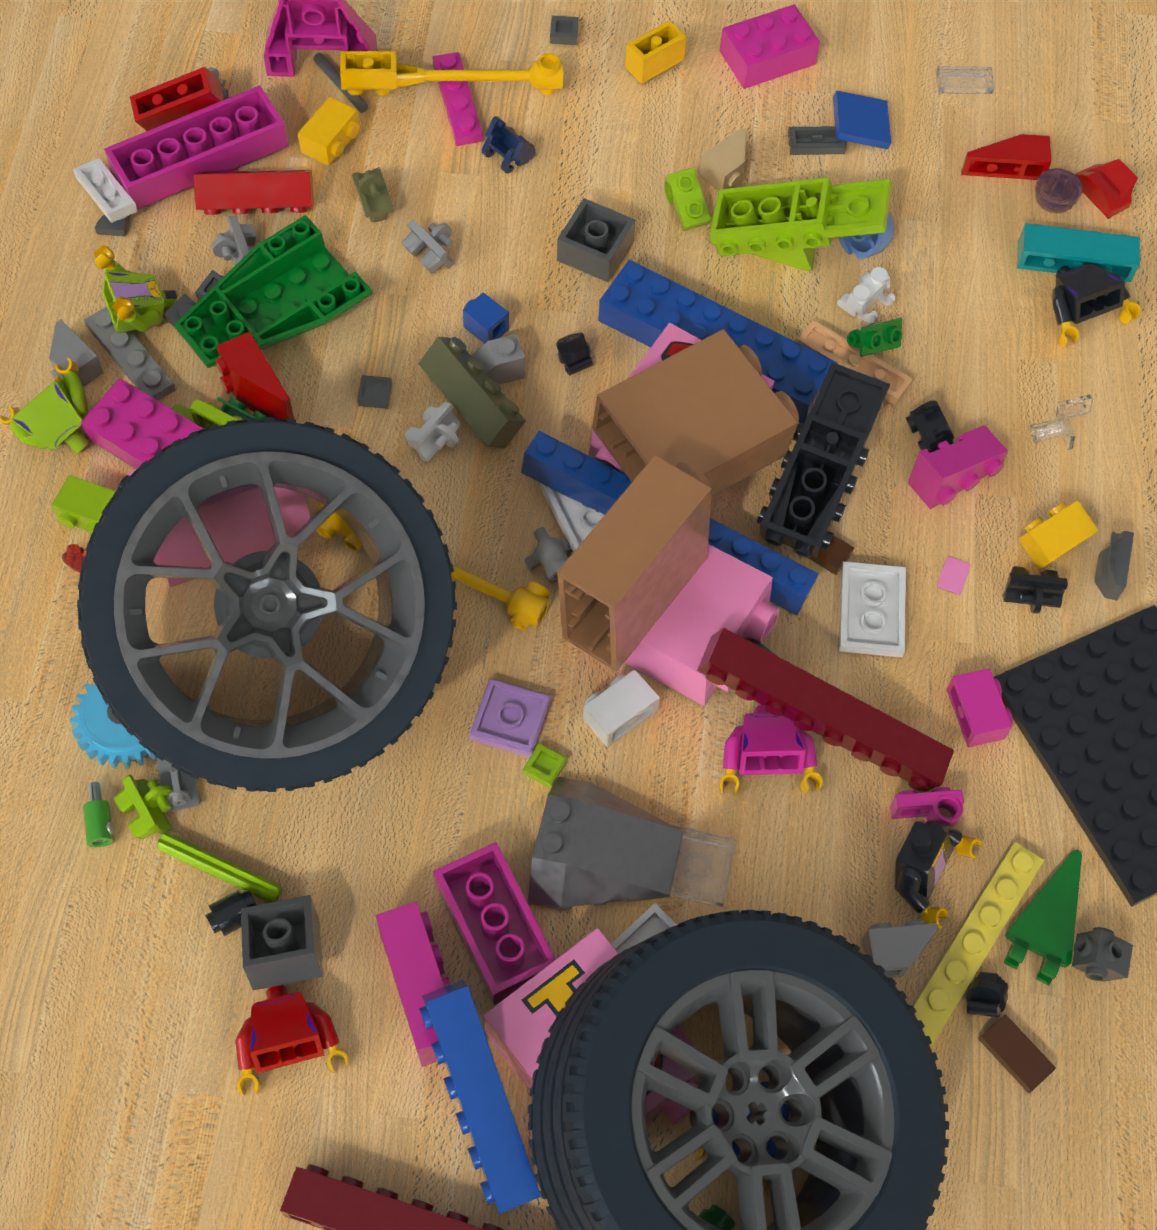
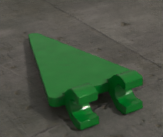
M1074 850L1005 935L1007 940L1013 943L1007 953L1004 964L1017 969L1019 964L1023 962L1027 950L1045 958L1036 980L1048 986L1052 979L1056 978L1060 966L1066 968L1072 962L1082 853L1079 850Z

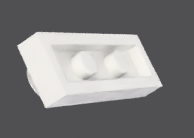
M99 158L73 169L76 179L111 223L138 212L135 202Z

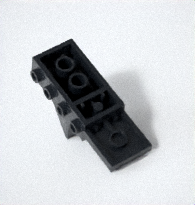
M831 363L811 412L808 413L805 423H799L793 436L796 444L793 450H788L783 458L781 468H784L781 478H775L771 486L769 495L772 496L770 504L768 507L763 506L758 516L757 523L760 524V535L764 536L763 539L766 542L775 546L785 544L792 547L796 554L806 558H810L811 555L818 558L822 549L828 550L834 533L830 532L833 521L839 523L846 508V505L842 504V500L846 494L851 495L858 477L853 476L857 465L863 467L870 451V449L865 448V445L890 388L889 383L839 364Z

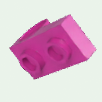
M949 787L936 788L926 793H918L917 790L902 791L895 795L890 805L891 818L926 817L927 821L939 819L955 827L964 809L962 790H951ZM938 808L947 809L952 817L942 816Z

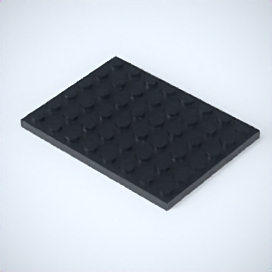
M1153 605L994 677V679L996 678L1000 682L1002 689L1001 698L1005 707L1010 709L1013 720L1131 907L1157 895V607Z

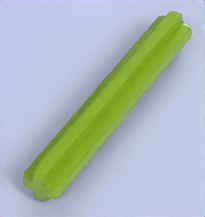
M164 832L158 840L157 847L159 851L242 890L249 889L252 895L269 903L276 902L282 893V888L279 884L173 834Z

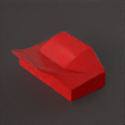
M1116 159L1105 164H1095L1076 173L1072 182L1109 219L1130 207L1132 202L1131 194L1138 177L1120 159Z

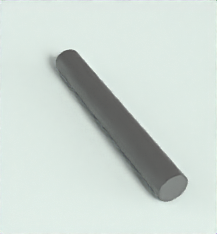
M317 53L313 61L360 113L365 112L368 109V104L360 95H351L347 90H341L340 73L322 53Z

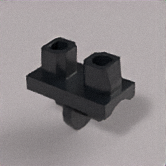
M1014 566L1008 577L1003 600L1004 602L1029 604L1031 613L1035 614L1040 613L1042 606L1060 608L1068 581L1067 578H1059L1058 572L1054 570H1045L1040 575H1031L1025 567Z

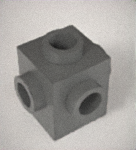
M1096 927L1093 928V931L1079 933L1074 944L1072 967L1085 972L1087 978L1095 981L1105 982L1128 978L1133 945L1114 936V932L1106 928Z

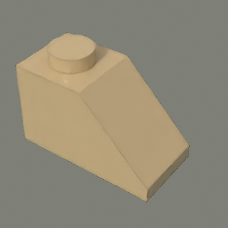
M743 128L701 156L699 175L717 191L719 189L736 188L743 180L746 131Z

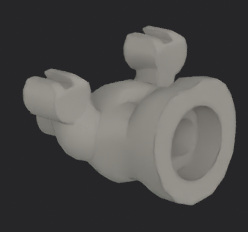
M541 527L533 533L538 541V545L533 554L525 559V563L529 570L535 569L542 564L548 581L554 583L558 581L557 571L567 561V553L572 552L567 540L549 537L545 528Z

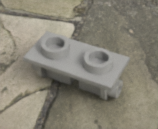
M157 758L161 785L168 784L173 789V792L168 795V803L171 808L166 813L199 806L195 778L171 767L170 762L166 760L161 761Z

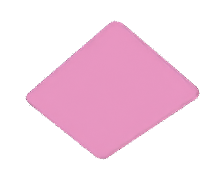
M948 556L937 587L960 595L971 565Z

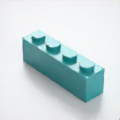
M1025 223L1018 240V269L1057 273L1062 266H1069L1071 269H1075L1089 263L1095 264L1108 272L1118 274L1125 282H1132L1140 265V237Z

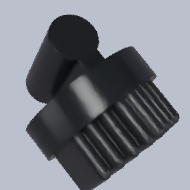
M583 333L570 334L557 341L559 361L565 365V370L569 376L593 366L592 359L589 356L592 351Z
M980 972L969 985L967 991V1014L1000 1017V1013L1004 1011L1008 1000V983H1005V980H1002L997 973Z

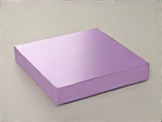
M489 678L469 733V740L530 758L535 750L552 696Z

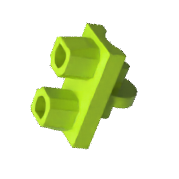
M128 775L121 780L125 788L113 799L118 808L124 813L129 814L133 810H137L139 816L128 823V827L135 838L145 839L155 832L163 834L173 829L164 813L171 808L168 803V795L173 792V789L170 785L164 784L159 786L156 779L149 782L145 779L134 780L132 775Z

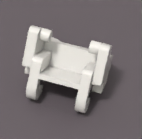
M882 267L872 269L871 273L866 272L859 279L860 285H857L850 295L845 293L837 301V305L853 317L857 315L867 323H874L878 319L877 312L873 310L868 314L867 311L877 301L886 306H890L895 301L893 293H890L887 297L883 294L884 290L887 291L890 288V277L888 272Z

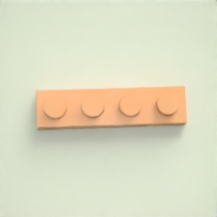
M815 320L808 325L797 339V343L837 362L841 366L889 383L890 388L885 400L895 406L913 382V378L872 354L860 357L859 348L849 345L847 339Z

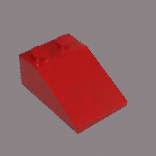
M250 331L216 346L219 359H216L215 362L222 375L220 381L227 394L232 392L237 401L245 404L246 408L254 413L258 411L267 417H275V419H294L290 398Z

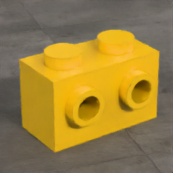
M668 20L627 43L625 68L643 84L684 60L687 36Z
M328 97L298 132L301 153L329 166L335 158L341 156L344 147L351 139L356 138L360 131L357 109L332 97Z
M1078 500L1069 506L1062 502L1049 511L1051 517L1043 522L1039 517L1024 527L1027 533L1018 540L1039 570L1099 531Z

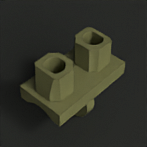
M380 167L372 171L368 170L365 173H352L365 217L370 218V221L373 223L386 220L387 213L394 212Z

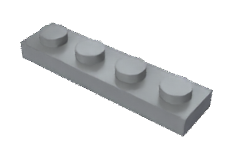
M107 307L84 319L86 327L137 389L157 401L176 390L171 379L131 331L116 333Z

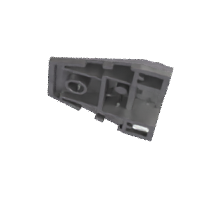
M558 777L547 796L532 856L528 904L567 910L572 909L573 906L589 904L600 906L605 905L606 902L622 900L633 902L670 897L683 831L591 782Z

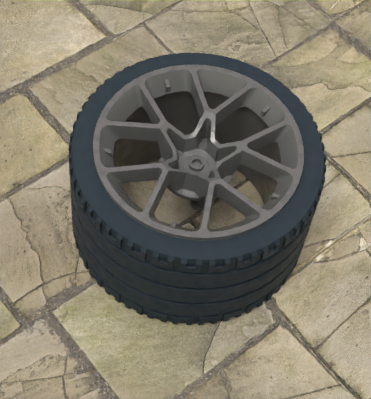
M266 417L265 420L248 418L227 421L225 425L218 426L215 424L192 432L188 437L182 440L179 438L156 452L153 458L142 463L125 480V484L120 490L117 489L107 506H105L99 522L96 523L85 550L87 551L81 565L78 584L79 600H77L78 626L82 637L81 644L88 668L91 669L94 676L93 681L106 705L109 704L113 710L112 714L131 736L134 735L139 740V744L147 748L161 761L166 760L170 762L171 767L189 774L193 778L199 779L201 777L210 784H217L237 790V787H244L246 791L276 792V789L285 788L286 791H293L303 787H314L315 782L323 780L324 783H327L342 775L346 776L352 773V768L356 766L361 768L376 756L379 757L385 752L383 748L389 743L394 745L398 738L412 727L411 721L415 716L420 717L428 700L432 699L434 695L432 690L436 683H440L442 672L448 663L449 657L446 655L448 647L452 648L453 631L456 628V620L453 619V610H457V602H455L456 582L452 581L451 572H454V569L450 563L448 546L442 543L440 537L443 533L438 528L431 509L426 510L423 505L425 500L421 494L417 493L407 478L403 480L398 474L400 470L392 466L379 453L373 454L368 451L369 446L364 443L361 444L344 433L341 436L335 434L332 428H325L307 421L304 424L296 423V419ZM259 486L264 496L276 543L268 551L248 554L235 563L224 562L199 514V506L204 500L221 492L240 487ZM274 487L302 493L319 501L324 506L293 536H288ZM335 512L351 527L360 539L372 565L332 591L320 587L313 572L298 559V547ZM185 517L189 520L210 561L209 567L156 565L154 563V558L164 539L181 518ZM158 577L211 580L216 587L214 612L218 628L215 635L163 644L153 642L148 633L145 613V597L148 582ZM375 577L379 597L377 621L343 604L344 597ZM332 613L374 633L366 657L355 674L342 688L338 687L303 659L302 647L312 639L321 623L322 617ZM212 648L215 651V655L199 696L196 700H193L173 683L160 664L159 659L166 655ZM238 649L250 656L266 659L274 658L282 666L274 719H241L220 714L210 709V699L229 652ZM296 671H300L331 696L312 709L287 717L293 676Z

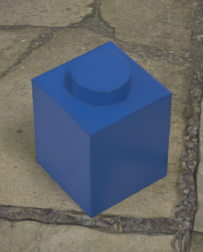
M483 292L476 299H471L463 309V326L485 344L487 341L500 338L509 330V312Z

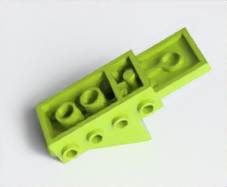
M830 177L719 189L710 230V240L712 245L716 246L720 256L752 254L804 271H812L815 248L831 246L832 238L886 233L892 184L890 179L832 185Z

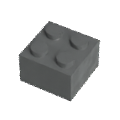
M583 198L557 239V261L609 282L634 242L636 220Z
M311 895L241 908L243 969L253 991L323 977L320 922Z

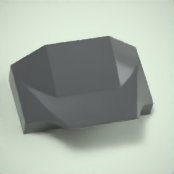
M1112 532L1110 546L1098 555L1094 582L1104 598L1117 601L1126 587L1134 537L1133 532Z

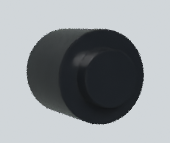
M249 889L242 892L237 890L208 905L211 912L205 916L214 933L221 931L226 936L241 928V908L256 906L257 904Z

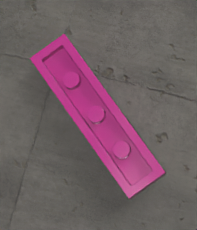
M459 52L432 56L434 70H464ZM438 81L456 146L483 142V133L468 81Z

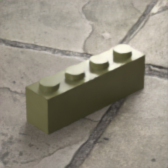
M437 337L418 364L487 447H506L526 422L519 413V407L506 398L501 392V386L495 380L490 379L484 372V366L467 352L466 345L456 337Z

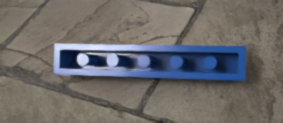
M464 980L422 995L425 1006L419 1008L426 1030L433 1028L437 1041L431 1043L438 1065L446 1064L449 1076L443 1078L450 1099L458 1098L462 1111L455 1114L462 1134L470 1133L474 1146L468 1148V1152L475 1170L479 1168L483 1170L486 1181L481 1182L480 1186L487 1205L494 1203L499 1214L541 1197L468 985Z

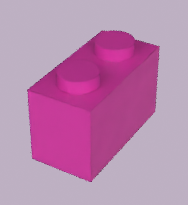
M988 668L953 676L946 690L967 747L1004 740L1013 726V717L1010 709L1004 706L1001 698L1002 689L998 679H994L991 669Z

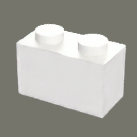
M633 670L628 675L621 674L611 682L610 687L604 692L592 694L584 703L583 720L603 744L609 747L656 713L660 697L640 674Z

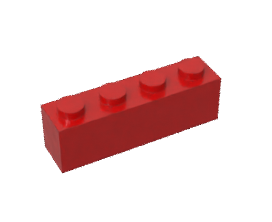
M312 170L197 172L193 174L196 210H204L205 215L222 214L221 209H233V214H249L250 209L261 208L262 213H279V208H290L291 213L308 212L307 207L314 205Z

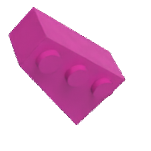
M985 425L959 435L957 438L959 441L951 445L947 441L939 443V450L930 453L927 449L919 451L908 484L930 510L939 504L944 506L950 503L957 493L964 489L966 491L973 489L982 478L987 475L992 477L1003 469V462L1008 450Z

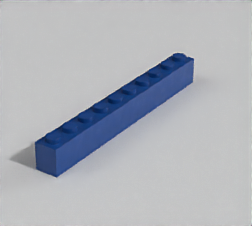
M538 431L524 452L522 474L604 515L632 483L627 475L541 431ZM710 518L708 544L773 577L770 602L798 615L819 573Z

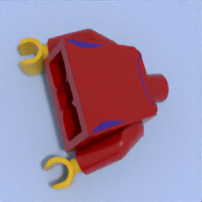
M284 985L269 987L266 991L267 1000L256 1002L251 1006V1017L245 1020L235 1039L238 1070H242V1076L237 1081V1089L242 1095H245L244 1084L248 1079H253L256 1094L260 1093L262 1089L261 1080L253 1075V1068L256 1069L257 1073L325 1056L323 1049H327L329 1053L326 1064L330 1072L335 1073L330 1062L335 1056L342 1057L345 1067L347 1068L348 1056L345 1052L338 1049L337 1044L340 1041L330 1015L314 1002H306L302 993L294 992L288 994L287 987Z

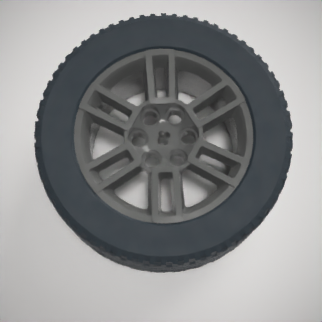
M739 910L700 916L681 922L620 952L595 970L586 979V982H583L566 1001V1007L559 1011L548 1031L551 1033L550 1037L543 1041L541 1052L536 1061L539 1067L538 1070L536 1069L533 1072V1082L529 1094L533 1099L532 1104L528 1105V1130H532L529 1148H531L532 1165L537 1166L538 1174H535V1178L539 1183L542 1199H547L549 1206L547 1210L549 1215L552 1216L557 1230H723L697 1216L689 1209L688 1204L726 1170L733 1172L737 1177L741 1230H926L928 1217L933 1216L935 1210L932 1206L934 1200L939 1199L941 1193L938 1190L939 1184L944 1181L945 1174L942 1173V1168L944 1165H947L948 1157L944 1155L945 1148L949 1147V1139H946L949 1121H945V1112H948V1104H944L943 1095L946 1094L945 1086L941 1087L940 1077H943L941 1069L937 1070L935 1061L938 1058L936 1052L932 1053L929 1044L932 1041L929 1036H925L922 1030L925 1026L922 1020H917L914 1014L917 1011L914 1006L908 1005L905 1000L907 998L906 994L897 989L895 986L897 983L892 977L888 978L884 974L885 969L881 965H876L872 962L873 958L869 954L859 952L860 947L846 941L847 938L842 935H832V930L827 927L822 928L812 921L802 922L801 917L788 916L780 912L771 915V911L743 910L741 913ZM705 1005L719 1007L724 1058L719 1062L672 1035L673 1030L684 1019ZM744 1014L752 1017L754 1044L751 1048H748ZM777 1036L791 1050L789 1055L778 1052ZM663 1054L701 1078L700 1085L696 1088L654 1067L657 1056ZM761 1069L769 1076L767 1088L762 1086L759 1080ZM727 1073L733 1079V1087L730 1091L726 1089ZM648 1090H653L691 1109L690 1123L692 1128L656 1152L650 1147L645 1122V1100ZM783 1103H786L791 1111V1117L788 1122L781 1114ZM712 1108L715 1109L719 1117L717 1126L712 1120ZM749 1108H751V1109H752V1112H753V1113L750 1115V1117H749L750 1122L748 1121V1119H747V1117H746V1116L749 1115V1113H750V1109H749ZM769 1139L775 1142L777 1148L774 1158L767 1152V1142ZM733 1141L740 1148V1158L738 1160L733 1151ZM703 1147L708 1154L707 1159L676 1186H669L664 1178V1173L692 1152ZM796 1167H800L809 1172V1175L796 1198L791 1171ZM762 1180L767 1181L769 1184L775 1220L768 1227H766Z

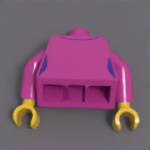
M763 705L757 706L754 713L744 716L743 725L737 726L725 742L723 768L726 769V773L720 779V792L723 794V784L731 781L736 786L734 795L738 793L740 783L739 779L735 776L736 770H739V775L803 774V768L805 769V776L800 781L801 791L803 793L808 792L809 785L807 779L815 782V788L818 791L823 785V778L819 773L815 772L814 767L817 766V759L812 736L806 731L797 728L793 724L794 721L784 716H776L767 712Z

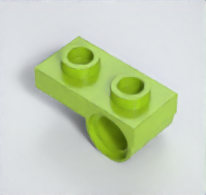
M694 167L667 174L664 182L668 202L675 206L682 230L686 231L710 224L712 219Z

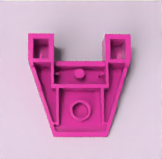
M278 0L266 33L264 62L267 76L294 77L297 49L378 51L376 34L346 0Z

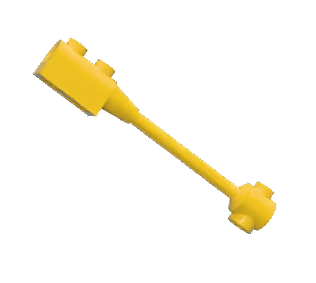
M340 51L341 90H347L351 95H361L364 90H375L378 95L386 96L391 93V90L425 83V81H529L534 90H539L544 95H551L555 90H562L563 64L559 57L552 53L542 54L538 61L533 62L529 70H424V68L396 63V51Z
M319 503L315 510V513L318 512L324 506V504ZM335 512L316 530L319 535L326 539H332L334 534L345 538L343 544L351 551L359 552L364 547L351 527ZM453 565L454 572H451L453 579L506 603L507 614L512 617L510 623L517 629L526 631L529 625L538 628L543 622L550 606L549 597L551 595L549 590L543 585L529 582L526 588L520 586L513 592H510Z

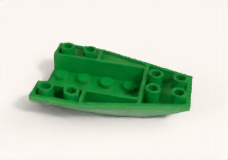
M304 215L257 244L174 324V327L204 365L210 368L217 366L215 362L216 359H219L217 345L250 331L260 350H263L325 325L372 295L373 291L356 271L350 275L326 249L321 231Z

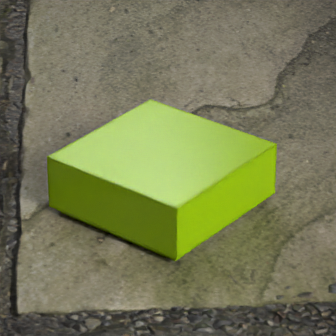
M538 743L522 769V774L551 789L566 766L568 758Z

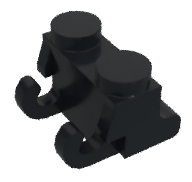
M937 401L926 402L911 411L910 416L905 417L913 434L919 432L922 440L917 442L920 450L927 449L931 453L939 450L938 445L943 441H947L950 445L954 443L953 432Z

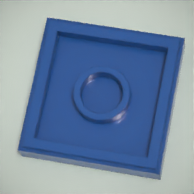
M836 90L833 96L836 139L888 149L891 144L887 101Z

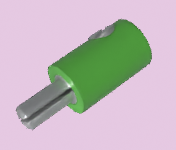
M93 782L88 784L89 802L83 805L87 845L97 848L113 843L114 829L111 824L109 802L102 800L100 783Z

